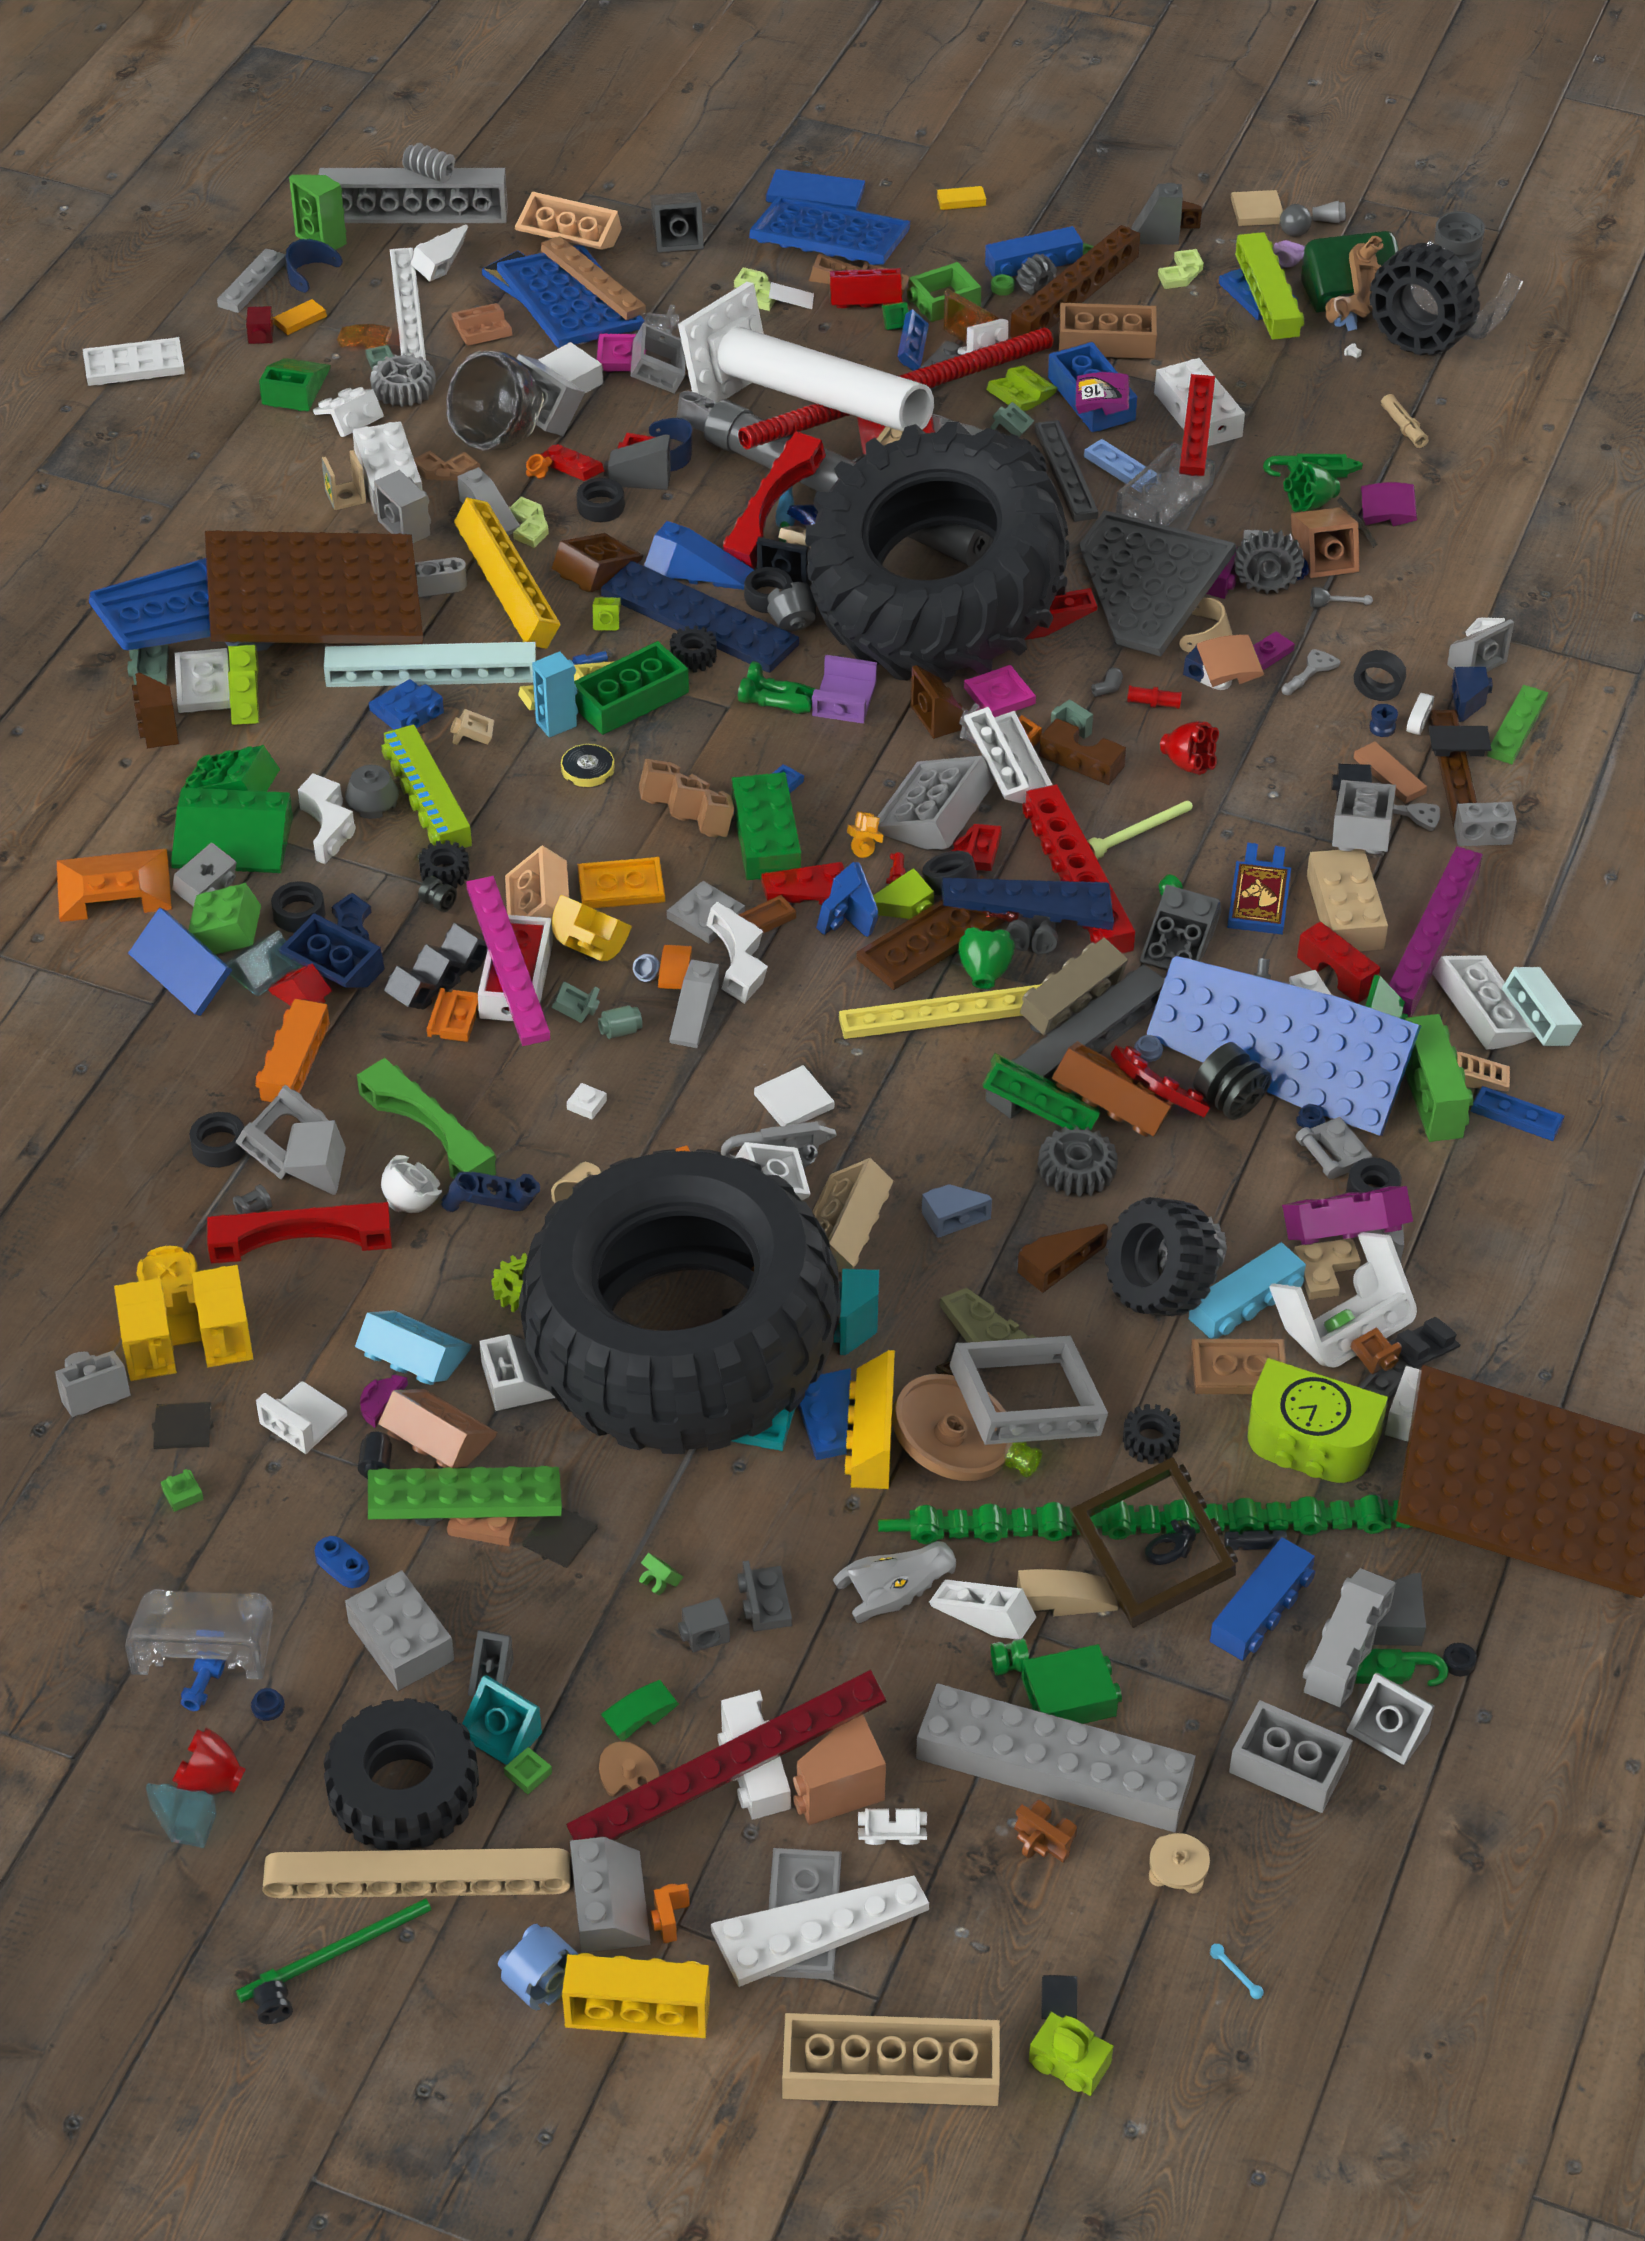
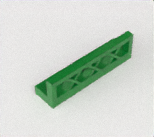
M994 1053L991 1058L992 1067L982 1083L983 1088L1063 1128L1067 1127L1069 1130H1074L1077 1125L1079 1130H1085L1089 1126L1091 1131L1100 1115L1098 1106L1095 1108L1081 1100L1083 1096L1073 1091L1072 1093L1065 1092L1056 1086L1057 1083L997 1053Z

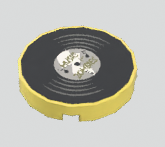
M582 744L567 750L562 756L561 772L563 777L567 781L568 779L573 781V784L579 787L601 785L606 782V778L609 776L611 778L614 774L615 764L612 753L602 746Z

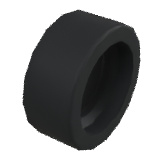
M599 477L589 479L578 487L576 494L577 509L583 518L592 522H608L618 518L623 513L625 507L624 490L617 481ZM596 497H608L610 499H613L605 503H594L588 501Z
M773 567L759 568L752 571L746 577L744 583L746 604L755 611L768 613L767 607L769 603L767 598L769 594L760 593L756 590L768 586L779 588L781 591L792 588L791 583L793 581L791 576L786 571Z
M1384 650L1369 651L1361 657L1353 675L1354 684L1365 697L1377 701L1391 700L1399 695L1406 679V667L1403 661L1393 653ZM1373 667L1381 668L1392 675L1394 682L1387 684L1379 683L1368 676L1366 669Z
M951 851L935 856L926 862L922 870L925 882L934 891V895L938 896L942 895L943 878L977 879V870L973 857L964 851Z
M289 882L280 886L271 898L274 922L279 928L287 932L295 933L314 913L323 918L326 915L322 891L309 882ZM299 901L309 902L314 905L309 910L299 913L283 910L288 904Z
M213 1112L198 1118L191 1126L189 1133L193 1156L199 1163L217 1168L230 1166L239 1161L246 1153L236 1143V1140L245 1128L244 1123L237 1116L228 1112ZM226 1132L235 1136L234 1140L225 1146L210 1147L201 1143L205 1137L213 1133Z

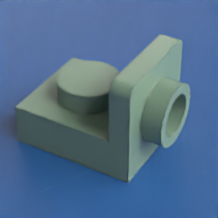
M1011 402L1006 408L1001 406L993 416L995 422L990 428L995 430L1001 424L1010 433L1020 438L1034 420L1015 403Z
M1069 699L1052 711L1051 724L1057 718L1079 727V736L1084 739L1092 734L1093 714Z

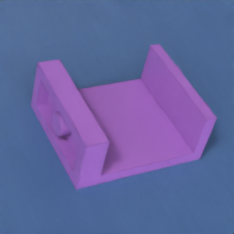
M825 655L824 677L820 689H814L812 695V716L864 724L877 683V662Z

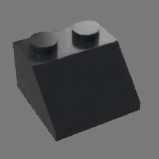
M758 537L757 569L765 567L779 568L786 571L791 576L793 582L809 584L807 557L810 548Z

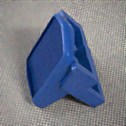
M852 862L833 880L830 896L822 903L816 927L823 935L831 929L837 930L844 923L845 918L866 937L870 936L878 921V907L859 862Z

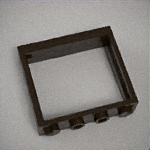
M1174 1457L1070 1509L1075 1526L1132 1628L1236 1576L1235 1563L1238 1562L1234 1550L1230 1545L1224 1546L1220 1539L1223 1533L1215 1518L1209 1520L1204 1511L1207 1505L1199 1491L1193 1492L1189 1485V1482L1192 1480L1184 1464L1178 1466ZM1171 1476L1220 1563L1138 1604L1090 1517Z

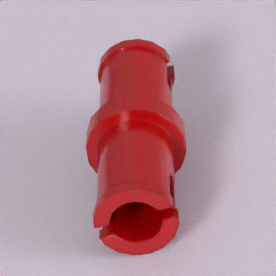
M1129 685L1127 702L1150 704V707L1156 708V705L1179 709L1182 692L1158 690V687L1149 689Z

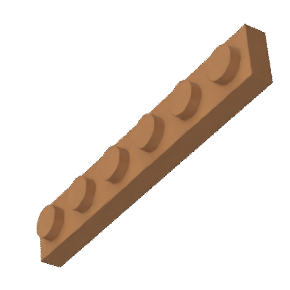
M561 236L541 243V251L625 320L632 319L646 312V305Z

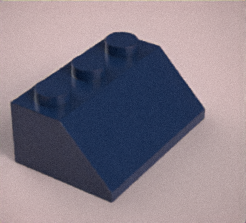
M315 913L279 948V953L304 966L313 963L321 975L346 988L368 987L385 970L381 947Z

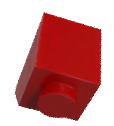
M313 963L288 972L268 988L272 995L290 1006L294 999L324 1004L326 1002L324 997L332 992Z

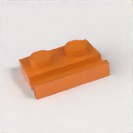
M440 988L427 1026V1037L440 1035L441 1039L468 1042L479 1010L478 993L459 990L445 992L444 988Z

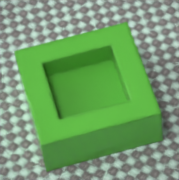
M527 1747L504 1767V1774L525 1793L530 1794L552 1774V1766Z

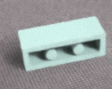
M1541 967L1513 968L1502 990L1543 1046H1570L1583 1025Z

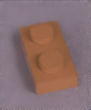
M518 1517L450 1518L447 1533L450 1536L510 1546Z

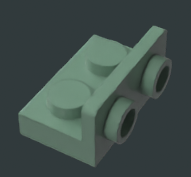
M168 644L129 650L132 661H128V675L133 677L134 685L137 684L136 673H142L167 685Z

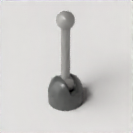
M1312 587L1310 605L1312 608L1325 607L1329 601L1363 602L1365 605H1371L1373 598L1370 595L1364 597L1330 596L1326 589Z

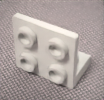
M303 1381L296 1385L281 1400L274 1399L266 1393H263L256 1400L260 1424L305 1454L347 1417V1410Z

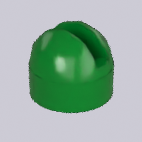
M1167 874L1158 885L1161 896L1166 885L1183 889L1181 881L1171 874Z

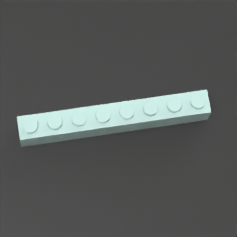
M535 642L325 646L326 687L398 686L408 679H411L417 685L532 683V662L537 661Z

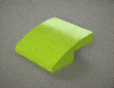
M1023 365L1008 369L1005 378L989 381L986 390L1009 405L1013 402L1021 410L1027 411L1049 399L1057 392V387Z

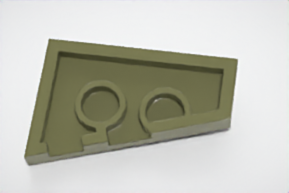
M968 1288L946 1295L940 1299L939 1306L967 1343L1037 1338L1033 1334L1028 1336L1019 1330V1324L1009 1319L1007 1321L995 1313V1307Z

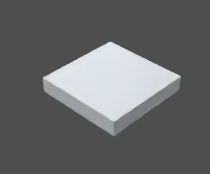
M804 1065L754 1088V1095L780 1126L804 1123L834 1109V1100Z

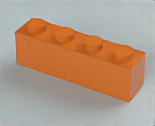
M294 999L291 1008L285 1011L283 1026L281 1030L278 1029L276 1031L274 1046L272 1050L267 1051L265 1066L256 1076L255 1084L256 1088H259L261 1101L272 1102L284 1085L298 1093L301 1092L330 1025L327 1004Z

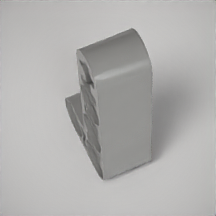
M452 557L415 562L419 597L459 592L467 587L466 563L461 558Z

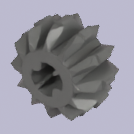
M1036 253L1032 258L1028 257L1027 261L1022 263V268L1017 271L1018 276L1016 280L1025 292L1030 295L1036 294L1056 278L1057 268L1049 257Z

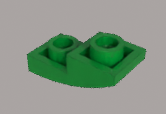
M658 1680L625 1696L601 1715L623 1742L648 1720L654 1726L677 1707L679 1703L663 1682Z

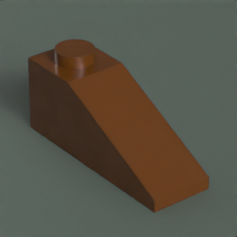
M1103 1223L1038 1238L1032 1244H1027L1020 1250L1017 1273L1044 1293L1106 1247L1108 1226Z

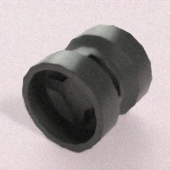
M429 876L421 884L418 898L426 904L432 903L434 908L440 912H447L456 901L457 890L449 884L443 885L440 879Z

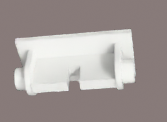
M865 1808V1812H858V1826H865V1828H858V1839L865 1840L866 1844L871 1845L884 1844L885 1840H899V1843L906 1845L918 1844L920 1840H927L926 1828H920V1825H927V1812H920V1808L896 1809V1821H889V1809Z

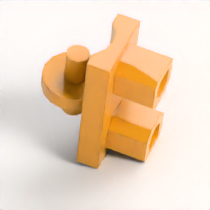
M857 811L855 825L848 824L847 833L854 837L851 842V850L860 858H866L874 852V840L880 843L883 842L884 835L878 831L880 818L875 817L872 813Z

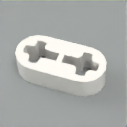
M1420 693L1410 714L1407 732L1421 735L1429 718L1430 710H1432L1434 696Z

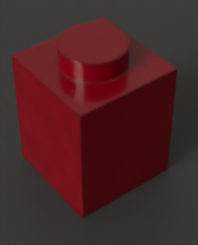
M272 306L247 307L246 328L248 344L273 343L274 323Z

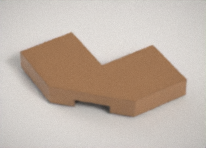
M431 451L414 458L419 474L429 480L458 481L457 476L475 468H480V464L465 452L446 462Z

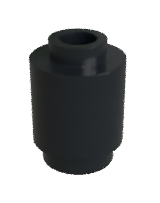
M375 1431L366 1434L362 1440L358 1472L368 1479V1470L390 1469L392 1443L388 1435Z

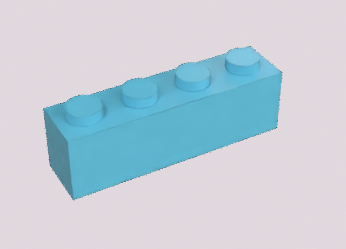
M1280 1242L1211 1286L1208 1296L1205 1299H1201L1202 1303L1194 1310L1189 1311L1188 1319L1210 1339H1217L1222 1335H1228L1236 1326L1245 1320L1253 1319L1265 1307L1275 1305L1269 1288L1271 1284L1301 1287L1304 1282L1306 1264Z

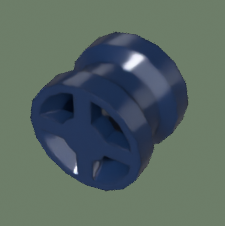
M1378 704L1373 707L1371 712L1372 719L1369 725L1370 731L1379 737L1393 735L1396 730L1395 722L1398 718L1397 709L1389 704Z

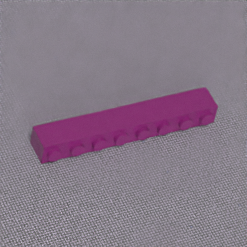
M1456 846L1389 983V986L1405 1001L1403 1013L1408 1014V1017L1413 1016L1432 976V972L1479 878L1483 857L1481 853Z

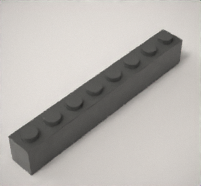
M1143 964L1135 971L1129 972L1118 984L1110 986L1099 998L1090 1001L1079 1013L1071 1015L1060 1027L1051 1030L1040 1042L1032 1044L1024 1054L1011 1061L1057 1083L1052 1077L1070 1046L1078 1041L1098 1053L1155 1010L1165 979ZM986 1089L985 1101L1008 1118L1012 1119L1025 1109Z

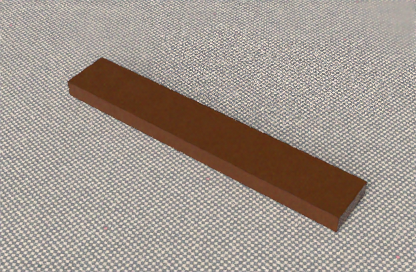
M1430 710L1429 720L1431 726H1460L1457 710ZM1450 751V756H1438L1453 827L1458 804L1477 803L1466 751Z

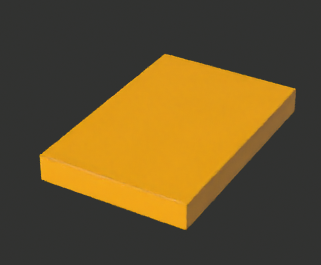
M660 857L577 864L582 904L590 908L665 902Z

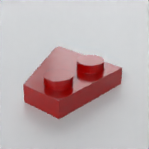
M974 824L967 830L966 835L953 843L954 849L952 851L968 852L973 857L976 870L992 871L1002 836V827Z

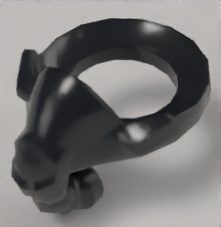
M1174 1519L1171 1521L1175 1533L1161 1535L1152 1540L1145 1548V1557L1148 1562L1154 1565H1164L1174 1562L1181 1557L1187 1558L1192 1549L1193 1541L1196 1538L1195 1528L1191 1527L1184 1520ZM1162 1542L1175 1543L1174 1549L1168 1553H1152L1153 1548Z

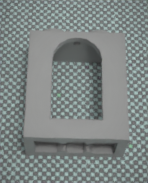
M287 1085L282 1087L278 1096L252 1123L249 1122L236 1140L240 1147L281 1180L287 1174L282 1171L286 1151L264 1134L267 1129L283 1115L294 1116L301 1123L329 1121L322 1111L313 1108L303 1099L300 1093L290 1089Z

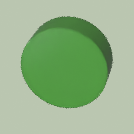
M1000 274L992 278L991 290L993 293L1009 295L1014 291L1015 281L1011 276Z
M1347 1308L1325 1321L1323 1325L1328 1333L1355 1319L1351 1310Z

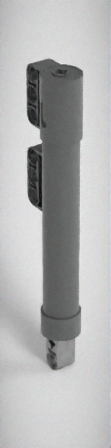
M683 391L679 395L676 418L685 419L690 422L693 428L704 432L707 442L732 454L738 453L769 469H772L775 459L780 457L787 440L793 436L792 434L763 445H758L757 447H752L751 449H745L738 437L740 428L765 421L764 419L754 415L749 409L727 399L720 400L717 403L693 391ZM824 448L826 456L815 474L802 479L799 483L816 491L829 492L838 480L834 470L838 463L842 461L853 465L865 457L866 454L850 460ZM958 524L931 526L907 536L970 567L984 556L993 542V539L984 532Z

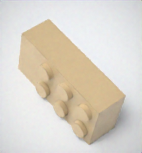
M1365 850L1310 852L1307 879L1319 920L1359 951L1384 949L1388 924Z

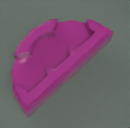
M392 1375V1378L380 1381L375 1379L364 1388L360 1396L361 1414L367 1423L374 1428L377 1427L392 1391L404 1390L408 1385L407 1377Z

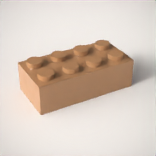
M1060 303L1059 351L1093 342L1105 357L1155 359L1157 339L1156 306Z

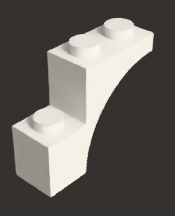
M312 773L298 789L300 809L312 815L321 825L320 832L313 841L316 861L326 864L332 856L338 853L340 847L347 839L354 835L356 826L354 824L353 811L341 807L343 797L340 784Z
M716 902L710 909L706 925L722 939L728 949L731 966L726 971L721 989L745 1004L763 984L768 968L761 960L752 956L759 947L763 931L755 924L734 913L732 909Z

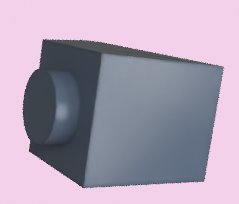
M950 1184L934 1188L922 1194V1215L937 1238L991 1219L992 1199L987 1194Z

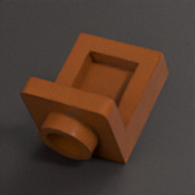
M1377 1327L1353 1340L1350 1346L1372 1375L1382 1369L1388 1371L1393 1368L1399 1361L1398 1357L1402 1349L1399 1342L1391 1345Z

